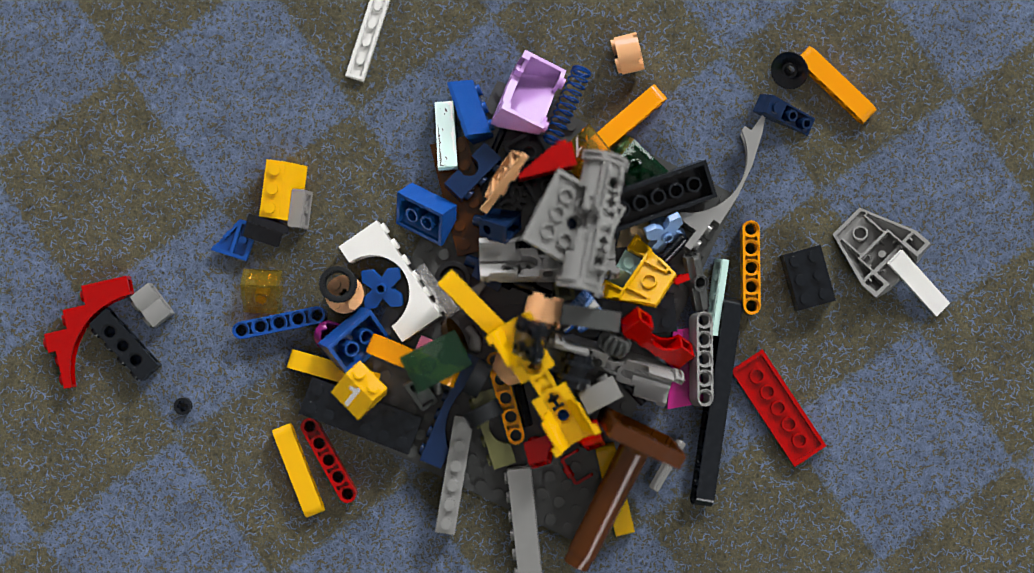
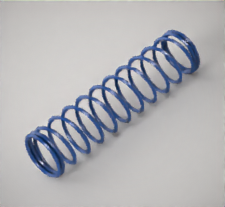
M580 65L572 66L571 76H568V82L565 83L566 89L562 90L563 96L559 97L560 102L556 104L557 109L553 110L554 116L550 117L552 123H549V125L554 124L562 130H568L566 126L554 123L552 118L556 117L562 122L571 123L567 118L557 116L555 111H560L570 117L574 116L573 113L567 110L559 109L558 104H563L572 110L577 109L572 104L562 102L561 97H565L571 102L579 103L578 99L566 96L563 92L568 90L573 95L582 96L580 92L566 87L567 84H571L580 90H585L583 85L569 80L570 77H574L582 83H588L585 78L591 77V72ZM549 126L543 135L544 141L552 146L555 145V142L560 141V139L546 134L547 131H551L560 137H565L562 132L552 130Z

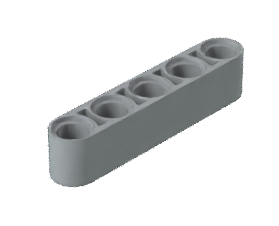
M703 311L693 313L689 317V342L692 343L695 356L689 361V398L691 404L696 407L709 406L714 398L713 319L710 313ZM699 317L703 320L702 325L699 323ZM700 336L703 338L702 344L699 342ZM700 355H702V357H703V362H702V364H701L700 361H699V356H700ZM700 374L703 376L702 383L699 380ZM700 394L703 395V401H702V402H701L700 399H699Z

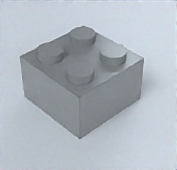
M602 374L595 378L597 382L591 385L586 384L585 390L576 392L588 415L623 397L612 375Z

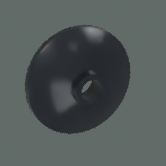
M783 52L773 60L771 75L780 87L796 89L807 80L808 65L801 55L795 52ZM789 66L794 68V72L789 70Z

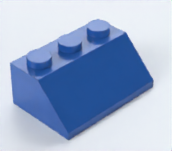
M473 80L448 82L447 85L465 137L473 145L495 137L493 134L495 126L491 124L492 119H488L487 116L489 112L488 106L481 99V95H483L481 86L479 84L476 85Z
M410 183L397 192L396 224L442 246L456 222L457 204L414 183Z
M361 306L318 344L328 358L346 374L359 361L364 363L372 356L366 352L373 333L388 339L391 338L373 312Z

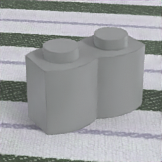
M147 283L130 296L132 300L131 305L136 311L142 312L144 315L142 319L149 327H158L175 314L152 283Z

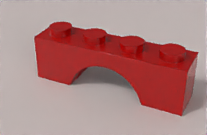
M636 307L621 320L622 333L625 337L631 338L640 347L646 348L655 357L658 356L664 360L667 365L680 369L695 357L692 343L679 334L673 337H659L653 334L654 327L651 315L639 307Z
M597 419L589 420L592 424L596 423L601 432L597 435L584 437L576 442L584 446L587 451L606 446L602 428ZM547 433L546 436L531 437L527 442L523 443L528 464L533 469L552 462L554 454L552 448L554 445Z

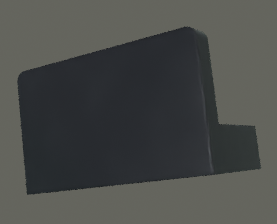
M249 214L242 236L279 247L283 233L288 234L290 227Z

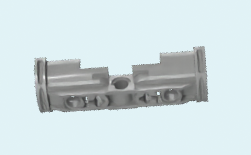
M587 149L582 151L581 159H584L579 184V187H586L582 209L590 211L587 228H578L574 250H566L562 274L557 277L556 285L584 289L593 292V297L602 298L605 289L602 284L618 215L617 211L624 173L628 170L629 161L615 153ZM611 178L615 181L614 189L609 186ZM595 256L600 258L598 267L594 264Z
M615 235L612 237L606 272L604 274V278L619 279L620 269L616 267ZM479 238L480 283L490 281L500 283L557 282V277L562 274L564 263L556 261L548 255H538L537 248H515V240H510L507 244L496 241H488V238Z
M552 332L545 343V348L555 364L548 369L549 371L557 373V371L563 372L565 363L560 362L561 357L565 358L568 351L587 357L591 356V365H594V370H588L587 373L596 375L600 370L615 375V381L634 386L632 396L656 402V405L661 407L667 404L671 383L674 382L682 385L684 382L682 370L668 367L659 360L633 352H628L622 359L614 358L603 352L598 347L596 341L573 334L563 335Z

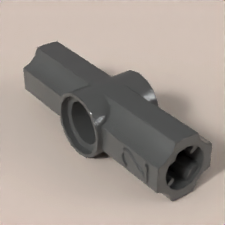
M696 251L688 252L682 257L685 273H689L690 280L684 282V285L689 289L693 311H704L710 306L706 290L709 280L703 274L700 253Z

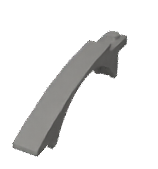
M763 115L752 130L744 126L741 131L740 137L745 150V169L741 183L733 194L721 204L711 209L693 213L680 212L682 225L694 233L684 246L686 252L696 251L702 243L700 241L704 234L707 236L714 226L711 224L719 227L735 203L756 156L766 118Z

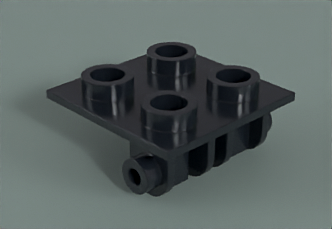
M517 315L512 354L533 364L542 362L545 352L544 347H546V344L542 343V341H546L547 338L541 336H547V322L539 321V323Z

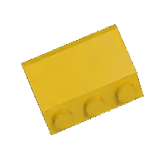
M266 159L259 217L288 221L292 189L305 190L308 166Z

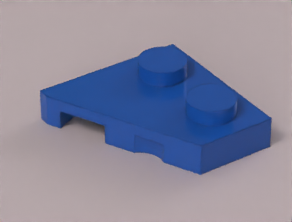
M239 219L233 225V228L227 231L211 250L248 262L254 240L242 236L247 221Z

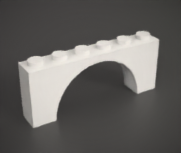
M375 221L340 245L339 248L349 263L354 264L369 257H383L396 263L404 272L409 285V301L403 315L392 325V328L400 340L406 343L443 317L441 314L443 309L437 301L433 302L430 297L432 293L429 288L422 286L420 283L422 278L416 270L412 271L409 266L411 264L410 260L405 254L402 255L398 249L401 247L395 238H390L388 235L390 231L385 223L381 224Z

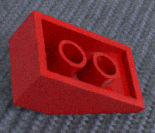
M565 139L555 142L554 146L550 147L518 175V183L555 174L557 169L563 171L575 169L577 161L572 141L567 142Z

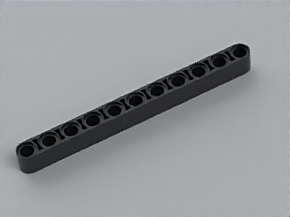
M724 297L718 336H713L714 398L712 404L703 407L690 493V501L693 505L711 507L715 500L742 313L741 299Z

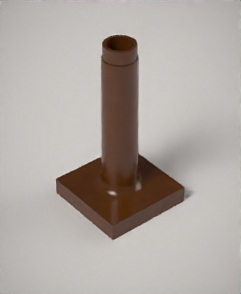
M607 406L602 407L597 420L607 436L620 442L564 557L565 562L584 572H588L595 561L648 457L655 458L678 470L681 469L687 457L671 436Z

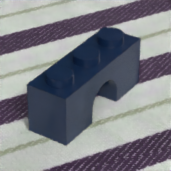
M484 142L471 156V160L478 168L477 173L472 176H466L457 170L444 183V187L458 201L462 202L464 199L468 201L475 193L473 190L477 186L482 187L488 180L487 176L491 172L493 174L501 165L499 163L502 158Z

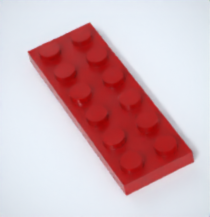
M763 349L733 368L734 378L793 467H796L827 446Z

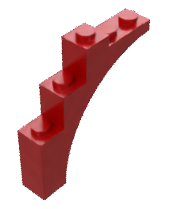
M122 276L81 286L80 297L82 302H85V305L63 310L61 318L66 329L44 334V348L48 350V353L56 352L55 363L60 369L59 381L64 389L77 387L75 378L76 356L82 337L90 326L89 324L107 307L134 294L131 276Z

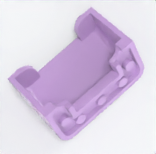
M525 50L512 70L491 124L499 128L537 135L541 132L545 133L549 126L546 115L555 92L558 88L562 89L566 82L564 78L566 70Z

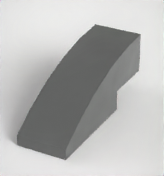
M563 304L560 324L619 332L621 313Z

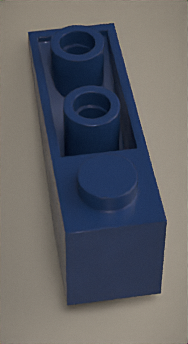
M760 94L753 109L754 113L760 116L763 115L766 117L765 119L806 136L809 135L815 120L812 116L774 95Z

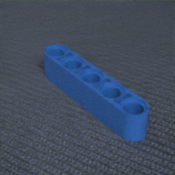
M310 307L240 321L234 324L232 333L238 339H248L317 325L326 321L327 311L322 307ZM316 310H320L323 314L319 321L313 317ZM302 314L304 320L298 325L294 320L295 316ZM280 317L285 321L282 328L276 326V320ZM260 321H263L266 325L263 332L257 329V324ZM241 325L247 328V332L243 336L238 332Z

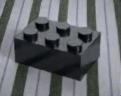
M821 245L780 256L794 311L836 301Z

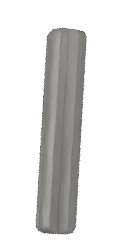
M676 439L675 442L683 451L686 444L683 441ZM662 462L649 487L659 492L673 467Z

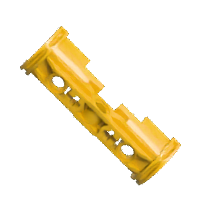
M531 311L520 315L529 320H535ZM516 317L495 329L485 338L489 345H495L506 366H511L521 384L528 380L533 384L539 397L534 399L532 403L543 420L541 425L554 445L552 451L557 458L572 444L584 437L597 435L601 431L596 423L592 424L567 384L564 382L557 385L548 370L555 364L546 348L544 359H542V362L537 363L536 369L528 367L529 361L512 354ZM549 394L558 395V404L560 405L563 402L564 405L558 406L553 410L556 405L554 401L549 402ZM562 409L567 410L569 413V417L566 420H561L557 416L558 412Z

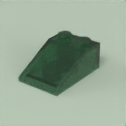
M627 135L611 151V153L623 156L629 161L628 170L624 173L623 184L625 186L668 171L635 139Z
M455 330L400 357L417 393L473 365Z

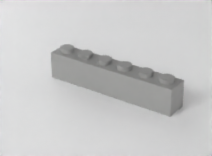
M455 415L435 529V532L455 535L473 430V428H470L465 416Z
M530 465L509 466L507 472L504 473L505 484H509L506 499L507 503H511L508 518L509 522H513L510 537L511 541H515L512 556L513 560H517V567L514 568V573H542L532 467Z

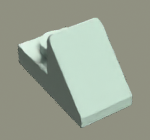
M625 250L616 265L620 269L619 279L612 278L608 279V281L623 288L642 259Z

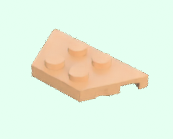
M515 150L509 152L490 179L484 196L487 200L480 208L482 212L487 214L500 195L503 196L507 192L508 184L511 180H516L520 168L528 159L526 154Z

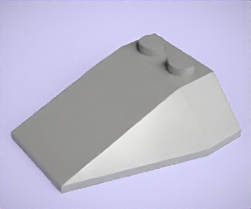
M859 208L833 233L837 244L860 284L875 298L889 292L901 280L887 264L899 250H903L917 264L931 245L916 230L862 208Z

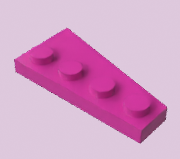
M689 328L678 329L676 332H672V337L679 334L689 341ZM689 362L679 369L684 373L682 385L674 382L671 383L667 409L692 405L689 398ZM700 394V397H699V399H700L701 402L703 401V395H702V394Z

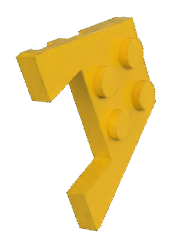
M636 234L628 245L627 250L642 258L641 262L623 288L605 279L602 284L605 287L602 298L656 308L672 285L673 279L677 276L652 251L650 246L646 245L641 237Z

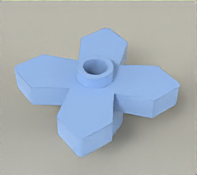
M678 212L667 217L661 216L653 219L649 225L643 227L646 238L650 240L648 245L655 254L662 252L666 245L673 243L679 235H683L687 239L683 228H680L683 222Z

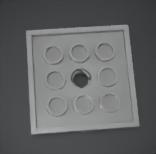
M557 169L544 195L537 203L533 216L521 239L543 251L552 259L564 263L566 250H574L578 228H587L590 211L582 209L586 187H579L580 180L561 169ZM621 204L618 205L615 229L626 210V207ZM569 218L574 219L576 222L574 229H569L567 226ZM598 256L594 258L595 266H597L600 260Z

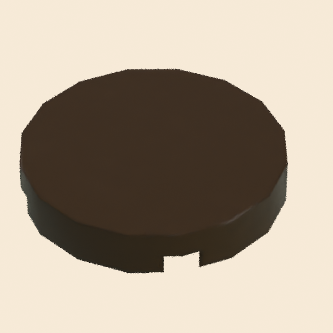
M447 318L441 322V325H443L441 333L445 342L450 348L454 347L455 354H463L467 351L468 346L461 329L452 319Z

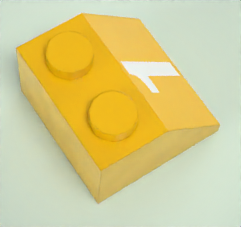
M359 361L342 377L331 391V394L359 420L387 394V387Z

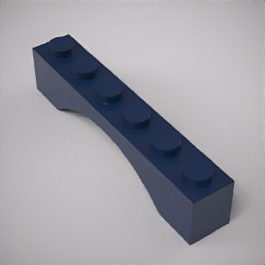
M467 352L464 355H460L456 364L461 369L454 388L450 387L449 391L445 390L441 401H444L441 409L437 408L434 419H436L434 427L430 425L426 434L429 439L426 444H422L418 453L421 455V461L440 469L442 468L449 452L446 426L450 408L458 395L463 391L477 362L481 358Z

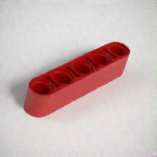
M312 418L304 419L301 423V430L339 499L344 503L352 502L358 495L357 488L319 421ZM308 421L314 422V431L307 430L306 423ZM317 438L324 440L325 445L323 448L316 446L315 441ZM326 455L334 457L332 465H328L325 462ZM337 471L341 472L344 476L341 482L336 481L334 478V474ZM344 489H351L353 497L346 498L343 494Z

